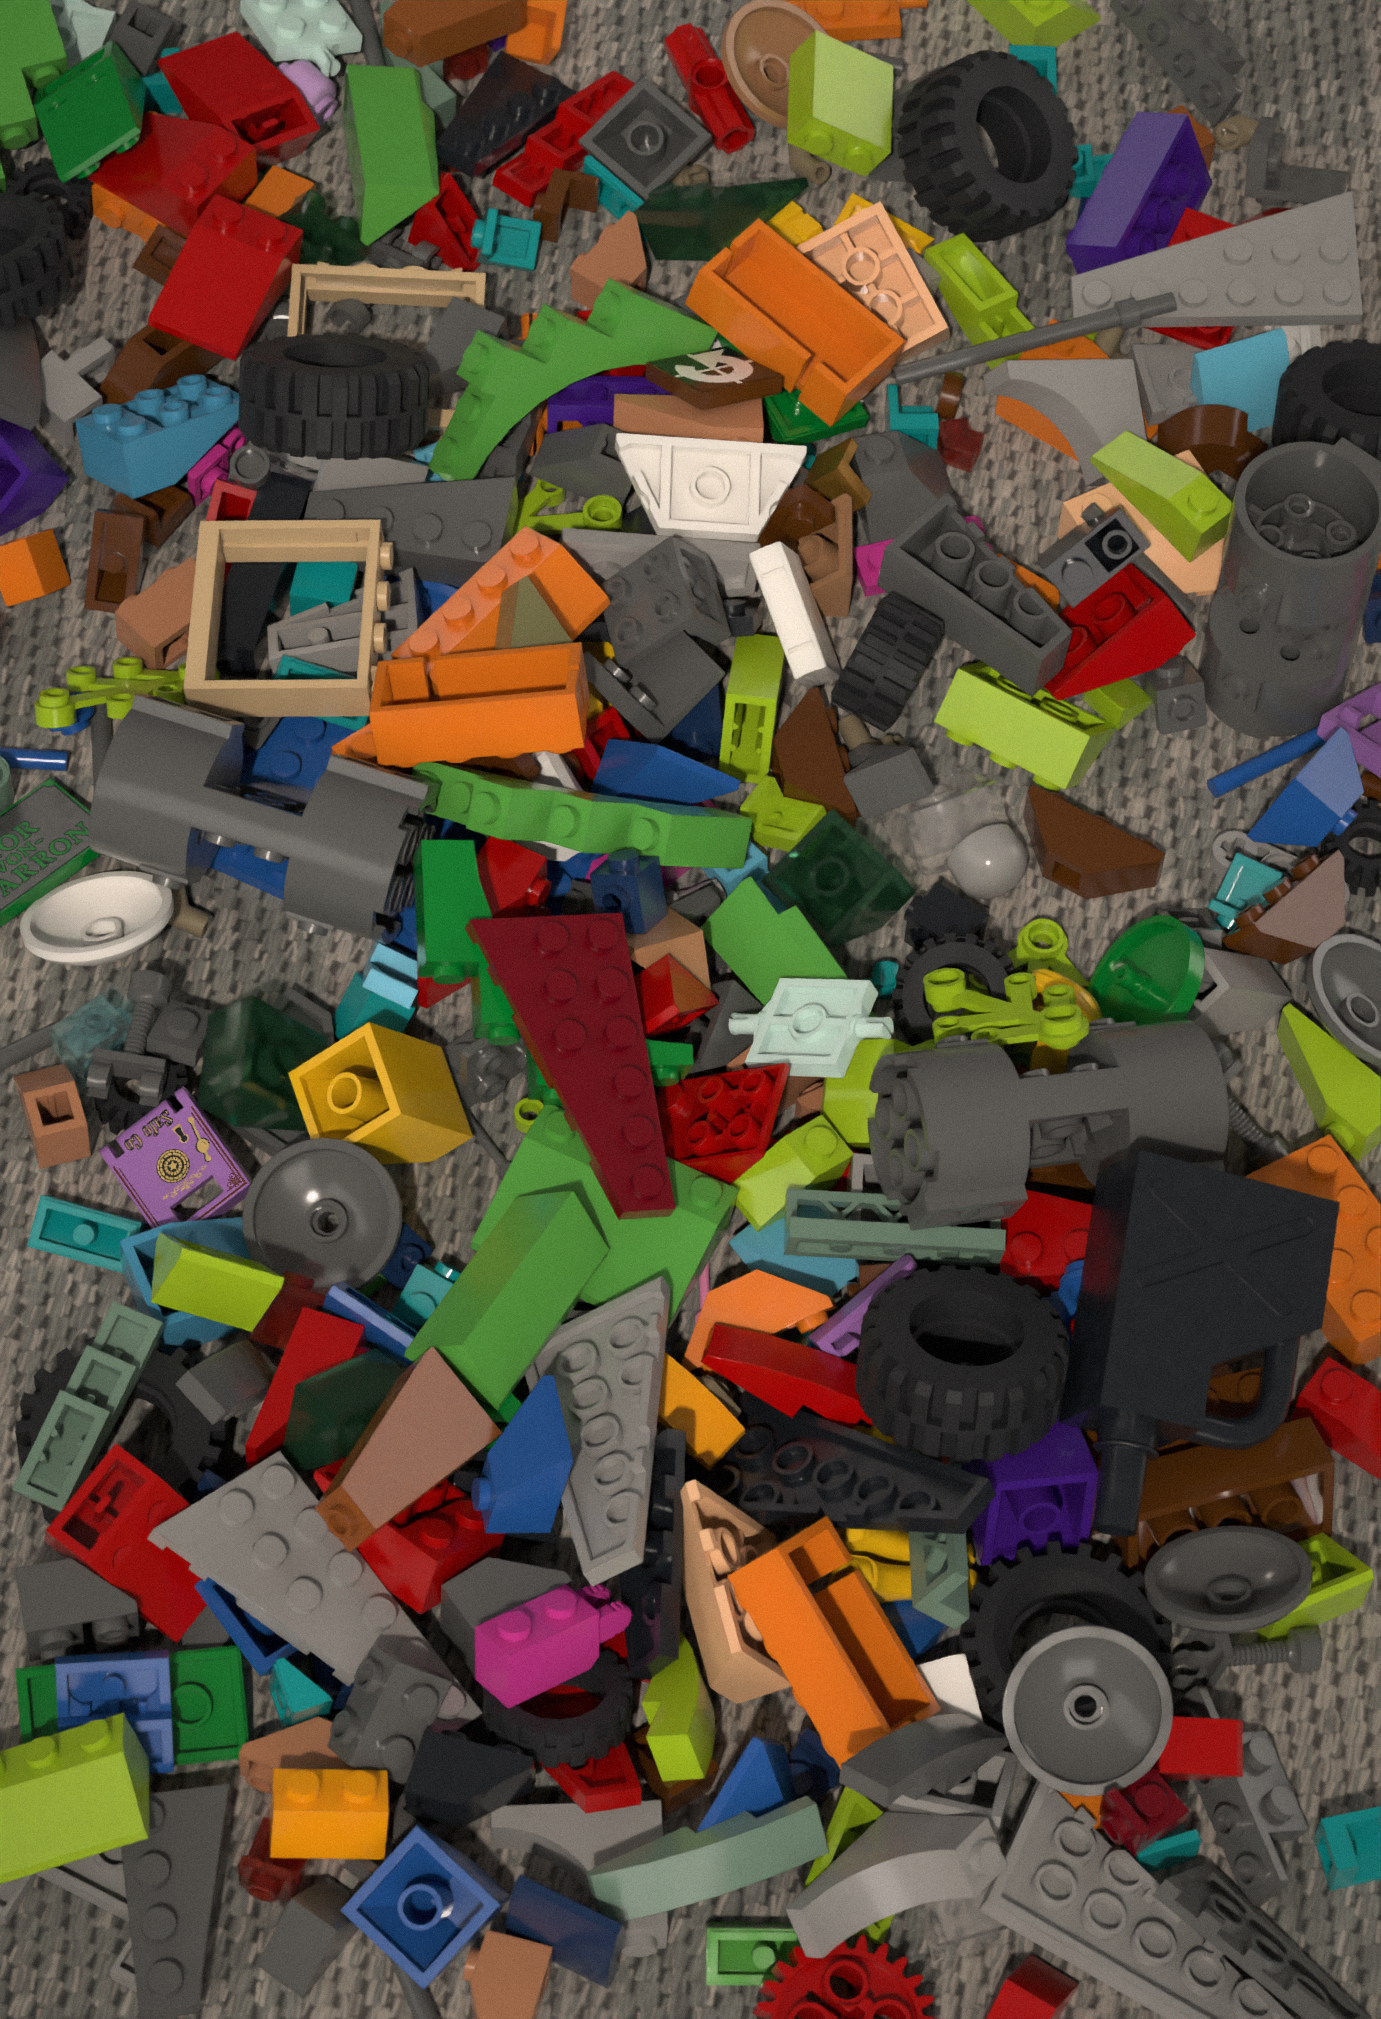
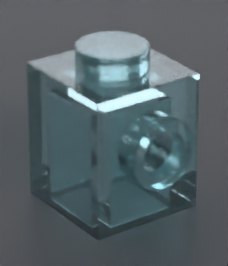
M99 994L51 1027L53 1053L86 1088L87 1075L93 1060L94 1048L113 1049L114 1051L121 1052L120 1044L126 1042L131 1017L121 1006L114 1008L102 994Z

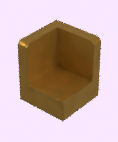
M851 437L817 455L803 483L828 502L844 493L852 497L853 513L868 504L872 493L849 466L858 447V444Z

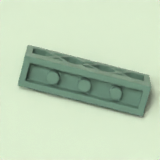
M788 1188L785 1194L784 1255L897 1261L904 1255H910L916 1263L998 1267L1005 1252L1006 1230L1001 1229V1219L988 1221V1228L954 1227L951 1225L911 1231L909 1224L900 1223L906 1217L900 1214L901 1203L898 1199L887 1200L884 1194ZM797 1205L819 1206L831 1219L797 1217ZM835 1207H845V1209L839 1213ZM858 1208L872 1209L884 1222L846 1219ZM888 1210H895L899 1212L895 1216H893Z
M912 1448L911 1451L923 1455L922 1451ZM939 1457L940 1462L962 1469V1465L954 1463V1459ZM908 1531L912 1607L956 1630L970 1618L966 1532L964 1534Z

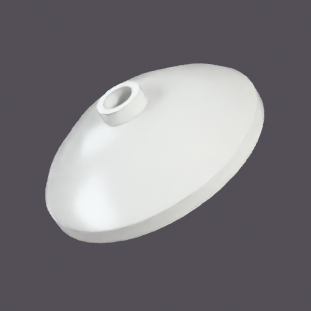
M137 871L103 872L72 880L54 888L42 898L36 900L26 910L20 922L23 943L33 954L52 963L62 965L97 966L121 960L151 942L165 928L174 912V899L171 889L153 883V875Z

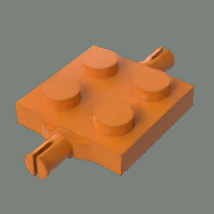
M782 0L804 10L821 25L828 36L841 42L901 38L902 23L900 9H926L928 6V0Z

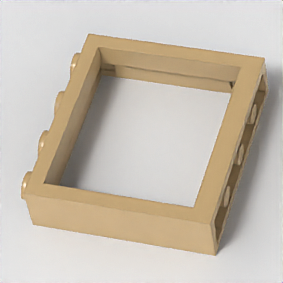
M317 261V265L292 264L287 337L305 334L307 301L336 302L351 298L358 299L361 303L448 307L451 299L455 296L485 309L486 273L462 272V268L452 269L451 271L426 270L419 266H406L402 269L378 268L367 263L357 264L353 267L330 266L320 261ZM428 408L427 434L417 447L439 442L455 410Z
M381 520L200 521L183 688L187 705L222 717L369 716L378 654H386L387 651L386 623H380L381 612H389L390 585L389 581H384V570H392L393 542L384 541ZM366 561L357 679L214 680L226 562Z

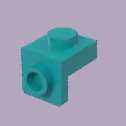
M488 208L483 215V220L475 219L473 224L470 247L478 248L476 262L533 272L542 223L498 215V209Z
M1236 853L1216 898H1211L1207 908L1219 913L1215 920L1218 924L1233 930L1237 926L1233 918L1253 903L1259 901L1262 904L1266 901L1262 895L1263 891L1284 878L1285 874L1241 853Z
M438 1260L435 1266L417 1264L391 1314L419 1332L462 1271L441 1260Z

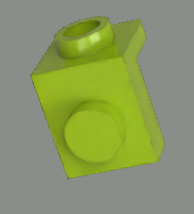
M764 776L740 807L742 816L753 819L750 834L754 842L762 846L804 855L830 821L824 806L784 797L776 779L770 776Z

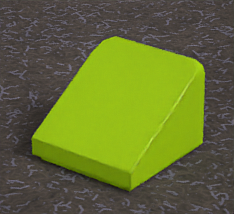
M1130 678L1084 692L1083 701L1106 721L1117 726V730L1121 729L1153 703L1148 695Z

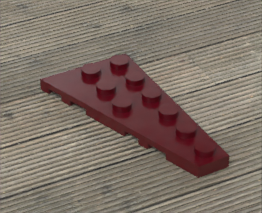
M622 913L470 919L465 926V930L472 943L478 944L489 964L486 970L495 987L500 985L514 1012L512 1019L549 1089H555L566 1110L563 1116L571 1131H577L591 1157L589 1165L618 1220L670 1217L676 1208Z

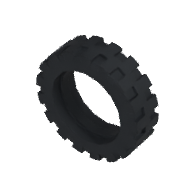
M608 1649L604 1652L599 1650V1657L590 1670L559 1685L579 1687L592 1693L601 1703L595 1709L581 1716L566 1719L541 1718L523 1711L518 1705L508 1709L483 1687V1723H485L487 1736L490 1740L496 1739L497 1744H508L523 1750L527 1756L534 1757V1761L543 1762V1767L558 1768V1763H569L570 1767L585 1765V1760L592 1757L596 1761L609 1755V1748L612 1746L617 1748L623 1743L625 1731L629 1732L632 1726L633 1683L630 1681V1672L625 1664H618V1656Z

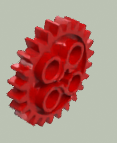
M861 1935L856 1940L852 1949L847 1948L846 1941H843L824 1958L806 1957L800 1947H794L788 1954L792 1967L782 1961H778L771 1970L778 1982L765 1980L759 1989L762 1995L770 2001L758 2002L752 2011L754 2015L761 2019H873V2016L883 2015L890 2019H937L923 2016L922 2012L934 2001V1997L932 1995L917 1996L914 1991L924 1977L919 1974L906 1979L902 1971L908 1959L903 1956L893 1964L887 1962L888 1944L883 1943L874 1954L867 1952V1940L864 1935ZM836 1976L847 1980L854 1991L853 1999H841L836 1996L831 1990L830 1978ZM812 1993L815 1995L817 2003L809 2002L806 1994Z

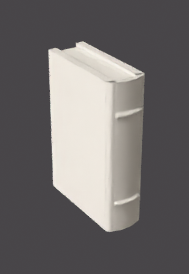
M782 542L767 545L748 554L794 679L808 689L818 688L819 685L833 679L838 680L842 671L798 554Z

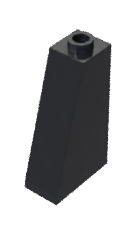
M272 472L269 480L258 488L247 521L304 520L310 491H313V482ZM298 562L232 563L222 595L216 668L220 672L229 676L244 675L254 679L257 678L268 653L267 626L281 621L290 602L289 594Z

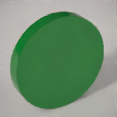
M1168 915L1152 916L1130 927L1105 953L1095 969L1087 991L1091 993L1099 1004L1102 1018H1113L1115 1023L1135 1021L1136 1025L1184 1020L1196 999L1203 978L1205 954L1202 941L1192 928Z

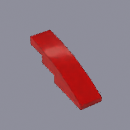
M613 70L560 103L555 120L527 137L524 152L496 169L492 185L526 207H532L535 204L537 194L539 192L546 193L554 168L578 171L584 165V158L589 153L578 144V140L635 83Z
M717 1324L709 1331L701 1363L787 1416L793 1418L804 1404L828 1420L850 1429L860 1419L873 1425L872 1418L869 1419L858 1402L859 1395L855 1391L857 1365L826 1352L767 1334Z

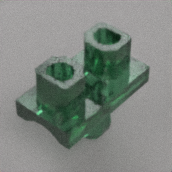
M308 190L296 197L290 209L275 218L303 230L299 264L317 265V261H320L330 266H349L355 261L361 262L367 258L369 247L359 240L358 222L350 216L343 215L333 220L324 215L326 207L325 198L314 190Z

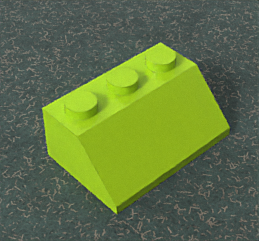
M966 0L1012 45L1055 46L1056 48L1101 21V15L1085 0Z
M983 661L958 668L934 720L935 723L947 729L945 735L951 740L969 747L975 743L989 750L990 754L988 757L995 763L1010 769H1016L1018 765L1034 774L1032 780L1036 784L1054 792H1059L1061 788L1067 790L1080 783L1117 728L1114 724L1065 699L1057 701L1044 688H1041L1031 697Z
M124 1713L101 1720H93L85 1725L50 1736L39 1737L31 1742L0 1751V1884L149 1838V1758Z

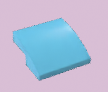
M1282 328L1194 354L1190 389L1198 400V406L1224 405L1247 413L1248 432L1273 425L1279 382L1282 374L1290 365L1285 332Z
M803 1205L797 1209V1217L831 1219L819 1206ZM785 1216L759 1232L749 1224L728 1241L751 1272L758 1269L831 1297L856 1277L855 1259L784 1255Z

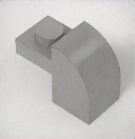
M103 336L88 346H82L75 350L66 361H63L53 350L48 352L40 361V422L44 429L66 450L79 443L75 420L91 415L94 408L103 405L102 396L96 390L100 388L116 361L115 348Z

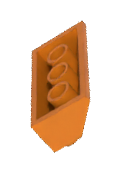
M524 526L391 654L392 660L424 657L431 701L436 702L440 701L433 657L494 650L502 592L525 576H528L572 641L611 603L605 592L560 543Z

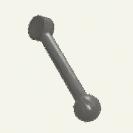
M460 1098L472 1134L500 1168V1178L503 1180L511 1162H507L470 1115L468 1103Z

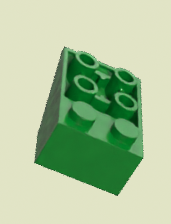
M111 40L60 74L59 77L36 90L34 108L58 177L63 184L74 176L78 179L87 177L100 166L101 158L113 150L117 154L126 151L140 138L139 133H141L146 83L114 40Z

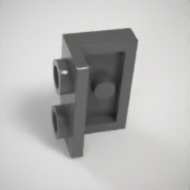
M373 1645L367 1659L361 1662L356 1671L354 1687L344 1709L336 1715L332 1723L328 1748L349 1766L361 1770H387L388 1779L405 1785L424 1729L430 1731L452 1681L443 1674L396 1658L387 1649Z

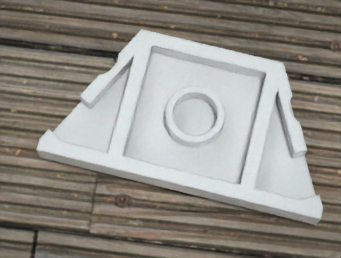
M616 433L614 445L657 535L757 542L802 466L807 453V446Z

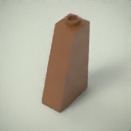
M431 1347L398 1377L314 1509L325 1521L329 1531L342 1542L349 1552H352L475 1458L498 1438L502 1432L434 1347Z

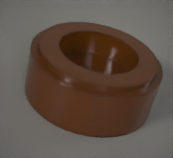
M955 372L944 373L935 413H938L939 419L954 420L964 381L962 374Z

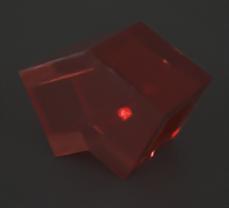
M966 417L939 422L937 449L941 454L944 464L971 473L982 451L984 434L971 430Z

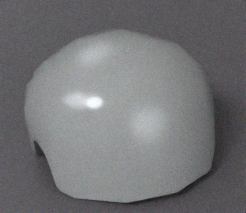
M1007 824L986 826L969 834L955 846L947 860V866L960 889L970 897L983 900L1007 894L1021 881L1029 864L1027 852L1023 844Z

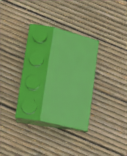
M544 1105L520 1144L471 1241L470 1248L478 1251L516 1197L574 1191L609 1248L607 1257L582 1289L579 1299L600 1307L662 1276L671 1289L667 1333L728 1230L739 1189L666 1156L676 1208L670 1217L618 1220L589 1165L591 1157L577 1131H571L563 1116L566 1110L555 1105Z

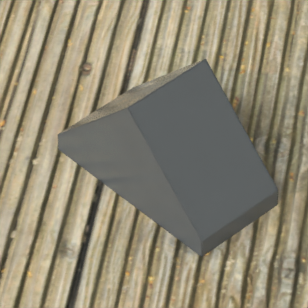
M326 1877L291 1898L258 1961V1967L304 1998L359 1930L340 1911L354 1895L329 1877Z

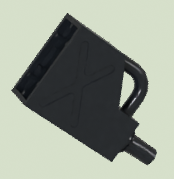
M1140 1149L1098 1172L1059 1423L1098 1433L1097 1441L1093 1447L1102 1454L1092 1524L1093 1530L1120 1537L1136 1535L1148 1461L1156 1460L1159 1457L1158 1448L1181 1439L1216 1449L1246 1450L1266 1442L1284 1423L1292 1400L1300 1338L1322 1328L1340 1202ZM1265 1352L1260 1391L1255 1407L1248 1414L1239 1418H1228L1205 1412L1211 1370Z

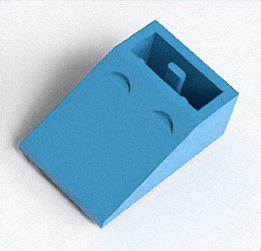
M187 375L178 379L177 385L169 388L141 391L134 396V400L120 405L105 404L98 406L92 410L91 415L77 419L75 423L85 475L131 499H135L176 484L238 421L239 393L207 379L204 375Z
M242 1217L173 1222L119 1240L122 1272L139 1312L163 1322L165 1326L159 1338L161 1339L163 1353L171 1356L178 1347L185 1351L243 1330L151 1302L155 1247L159 1232L252 1260L244 1240ZM281 1289L258 1324L301 1310L303 1306L309 1307L311 1306V1301L309 1298L300 1297Z

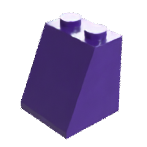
M1058 1417L1057 1422L1050 1427V1432L1035 1445L1030 1443V1447L1022 1453L1013 1457L1009 1453H1005L999 1461L984 1463L983 1459H971L969 1464H961L962 1470L989 1479L996 1492V1496L971 1525L981 1566L993 1565L999 1560L1002 1563H1012L1015 1559L1016 1550L1027 1546L1033 1557L1045 1554L1047 1542L1060 1541L1062 1554L1075 1555L1078 1553L1080 1543L1088 1544L1099 1472L1080 1428L1061 1424Z

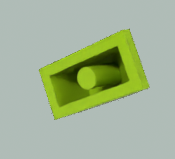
M820 1115L781 1138L765 1153L761 1160L730 1185L739 1189L735 1205L754 1229L759 1232L785 1216V1194L787 1188L828 1191L838 1183L852 1160L853 1152L824 1116Z

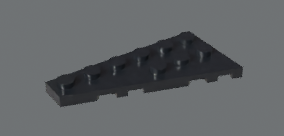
M747 1390L735 1403L741 1409L737 1420L745 1428V1434L710 1471L691 1456L685 1461L684 1484L697 1480L746 1515L764 1525L808 1527L828 1516L834 1528L964 1534L996 1496V1492L989 1479L798 1410L793 1418Z

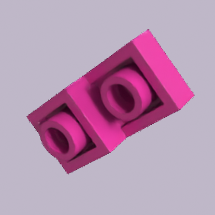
M238 421L188 471V492L191 495L193 506L197 507L208 496H212L217 478L228 480V456L232 457L233 453L244 446L247 440L239 429Z

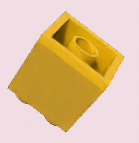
M368 1022L288 1073L310 1139L330 1138L352 1143L373 1155L381 1164L431 1162L473 1138L442 1048L432 1043Z

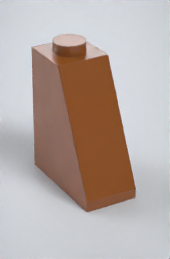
M397 0L383 14V46L388 48L395 56L404 58L421 68L519 30L525 24L526 0Z

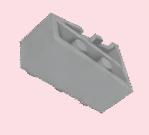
M413 567L399 572L400 581L390 584L389 612H381L380 623H386L387 651L386 654H378L377 664L378 661L392 660L391 654L424 623V611ZM364 587L355 590L356 598L331 609L328 608L326 603H323L267 626L269 662L273 674L282 655L286 654L357 677Z

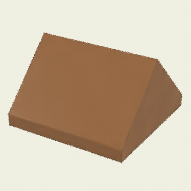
M844 493L829 501L835 506V523L796 540V554L800 558L821 616L848 617L853 580L852 497Z
M666 905L667 915L646 934L626 933L631 960L646 969L668 954L711 991L703 930Z

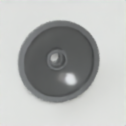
M1354 934L1333 935L1327 941L1324 940L1311 953L1307 963L1306 979L1311 1003L1323 1026L1342 1047L1359 1059L1381 1067V945L1373 940Z
M330 1138L301 1141L274 1155L265 1163L253 1179L243 1207L242 1224L244 1240L252 1260L260 1262L284 1277L281 1289L291 1294L309 1299L323 1300L333 1284L344 1281L355 1290H359L381 1273L397 1247L402 1227L400 1196L386 1168L364 1149L343 1140ZM329 1215H336L339 1220L338 1227L331 1233H325L323 1230L324 1219Z
M1249 1526L1213 1527L1176 1538L1154 1554L1147 1564L1144 1576L1147 1598L1159 1613L1185 1628L1216 1634L1248 1632L1278 1622L1289 1615L1305 1600L1311 1590L1313 1579L1311 1561L1300 1545L1277 1532Z
M1076 1625L1056 1630L1032 1644L1018 1659L1011 1670L1004 1689L1002 1718L1005 1734L1013 1753L1033 1777L1048 1787L1063 1793L1078 1796L1104 1795L1113 1787L1121 1790L1131 1785L1152 1768L1162 1754L1169 1739L1173 1721V1702L1170 1687L1162 1668L1153 1655L1137 1640L1123 1632L1105 1626ZM1082 1695H1089L1095 1700L1094 1709L1088 1714H1080L1074 1709L1076 1699Z

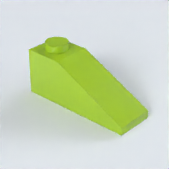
M1127 430L1091 456L1090 462L1189 563L1225 537L1233 503L1204 473Z
M1289 1003L1282 1009L1276 1032L1279 1042L1319 1129L1324 1132L1325 1136L1330 1134L1343 1153L1348 1152L1360 1162L1381 1142V1077Z

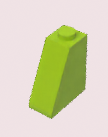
M755 634L754 636L736 637L726 692L718 771L741 780V782L758 784L764 776H769L772 740L775 735L785 661L783 647L779 637Z

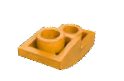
M664 1351L657 1421L666 1428L685 1431V1452L710 1471L745 1434V1428L698 1379Z

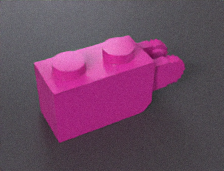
M601 1583L593 1587L590 1584L588 1588L585 1586L577 1591L564 1584L475 1627V1680L508 1709L590 1670L599 1657V1644L615 1637V1634L625 1631V1628L629 1626V1622L632 1621V1610L622 1601L610 1602V1598H612L610 1596L611 1592Z

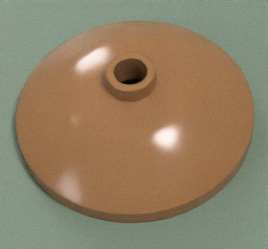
M753 0L739 8L725 25L721 40V56L724 70L733 90L747 108L769 124L787 130L790 55L815 30L826 35L828 34L814 18L791 3L782 0Z

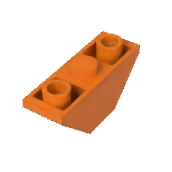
M756 1269L707 1293L681 1364L691 1374L698 1371L701 1376H714L718 1374L701 1363L709 1331L715 1324L775 1337L797 1326L800 1334H804L826 1323L829 1319L826 1312L838 1306L831 1296Z

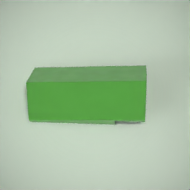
M346 65L342 122L360 239L366 246L377 240L440 193L434 112L421 100L420 76L414 68Z
M751 876L741 881L700 927L703 930L704 938L764 1007L771 1000L780 978L849 980L798 907L795 905L778 914ZM871 1010L869 1017H876Z
M574 1191L516 1197L407 1347L404 1357L415 1362L427 1350L434 1347L472 1396L499 1410L577 1305L582 1289L608 1255V1246Z

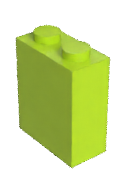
M815 30L790 55L787 143L860 176H867L891 153L893 65Z

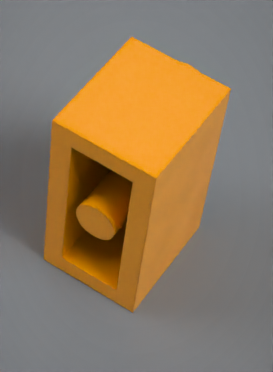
M273 1768L270 1806V1858L385 1860L389 1816L387 1770Z

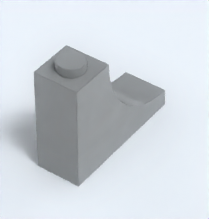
M1133 359L1006 360L983 375L986 394L1000 395L1019 400L1042 413L1061 431L1076 454L1086 486H1103L1110 483L1090 462V458L1127 430L1147 441Z
M261 447L269 457L272 472L313 482V491L427 483L426 476L429 467L400 455H385L384 458L376 459L359 458V460H344L331 458V460H322L307 456L303 458L294 457L283 452L278 454L268 451L266 447Z
M1204 948L1205 966L1201 986L1184 1020H1191L1200 1025L1210 1040L1239 1031H1256L1262 1028L1294 997L1266 959Z
M661 1800L641 1801V1805L587 1814L576 1803L506 1805L491 1812V1848L520 1850L547 1859L572 1875L593 1899L586 1875L587 1871L663 1836ZM667 1911L618 1922L623 1925L626 1935L620 1948L624 1955L629 1957H645L654 1954L656 1949L666 1948L668 1936Z
M885 1812L786 1908V1912L805 1956L824 1958L835 1947L855 1933L895 1913L936 1901L976 1898L1008 1865L988 1817Z

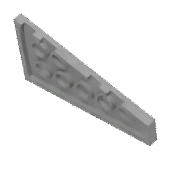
M1353 192L1342 193L1072 276L1070 281L1071 317L1073 319L1114 307V302L1132 297L1139 301L1173 292L1177 311L1141 320V325L1136 327L1360 325L1363 312Z
M662 1276L561 1325L525 1374L530 1393L543 1375H554L573 1457L572 1467L561 1500L582 1572L592 1587L643 1562L671 1292L670 1287Z
M280 1451L151 1531L147 1538L149 1541L162 1550L166 1546L191 1564L188 1569L202 1580L206 1581L209 1577L233 1594L236 1598V1604L306 1656L309 1652H312L334 1668L335 1671L332 1675L347 1686H350L352 1682L354 1683L359 1665L367 1659L373 1645H377L387 1649L396 1658L443 1674L452 1681L430 1731L441 1733L443 1730L461 1732L476 1722L481 1716L482 1711L358 1551L354 1549L352 1552H349L342 1542L329 1531L325 1521L314 1509L319 1501Z
M1037 1780L1003 1854L1008 1866L990 1883L979 1911L1165 2019H1294L1255 1979L1245 1980L1222 1957L1224 1953L1208 1940L1206 1941L1197 1931L1153 1896V1893L1160 1884L1125 1849L1115 1850L1093 1828L1097 1821L1082 1807L1076 1811L1055 1789Z

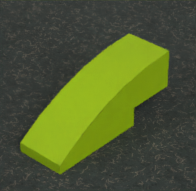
M964 232L925 249L924 258L926 262L941 276L938 288L972 345L1035 329L1016 307L1018 300L1017 291ZM1023 352L985 363L992 370L1006 360H1017Z
M679 1632V1658L652 1677L641 1702L650 1725L646 1738L662 1781L705 1779L713 1754L716 1733L714 1709L692 1647L683 1632Z

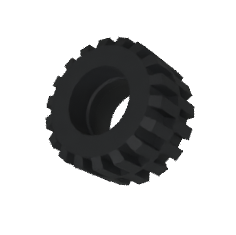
M893 593L886 595L878 604L831 691V703L883 732L892 727L944 633V621Z
M955 932L945 933L944 938L934 941L932 937L923 942L924 947L916 952L913 949L908 954L905 966L903 968L899 967L895 976L897 981L895 989L892 988L893 1012L896 1022L904 1038L911 1046H915L934 1039L932 1028L934 1019L928 1009L923 978L926 974L942 968L959 969L964 973L973 974L980 978L986 985L990 997L1009 1002L1006 999L1004 979L1009 975L1017 973L1008 955H1004L993 942L989 940L984 942L978 939V935L966 933V937L956 936ZM966 1032L968 1040H971L973 1032Z

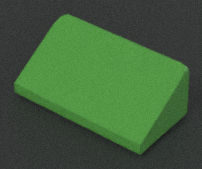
M706 1922V1985L761 1986L765 1980L778 1982L771 1971L778 1961H782L792 1967L788 1954L796 1946L802 1949L792 1923Z

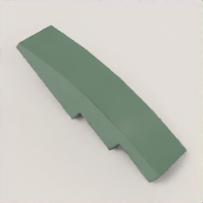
M112 1302L92 1345H86L65 1391H59L12 1488L13 1492L61 1512L80 1487L118 1420L165 1328L163 1322L118 1302Z
M804 1796L758 1818H755L748 1811H744L698 1833H695L688 1826H684L587 1871L586 1875L596 1911L616 1922L662 1913L729 1893L829 1853L817 1803Z

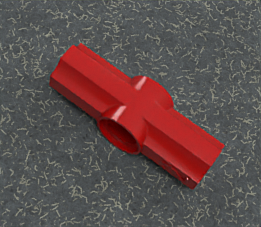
M691 23L677 26L669 36L665 37L664 49L687 92L689 109L700 117L706 131L712 135V142L716 150H723L726 154L742 150L749 141L753 140L754 128L727 78L722 60L716 57L701 27H694Z

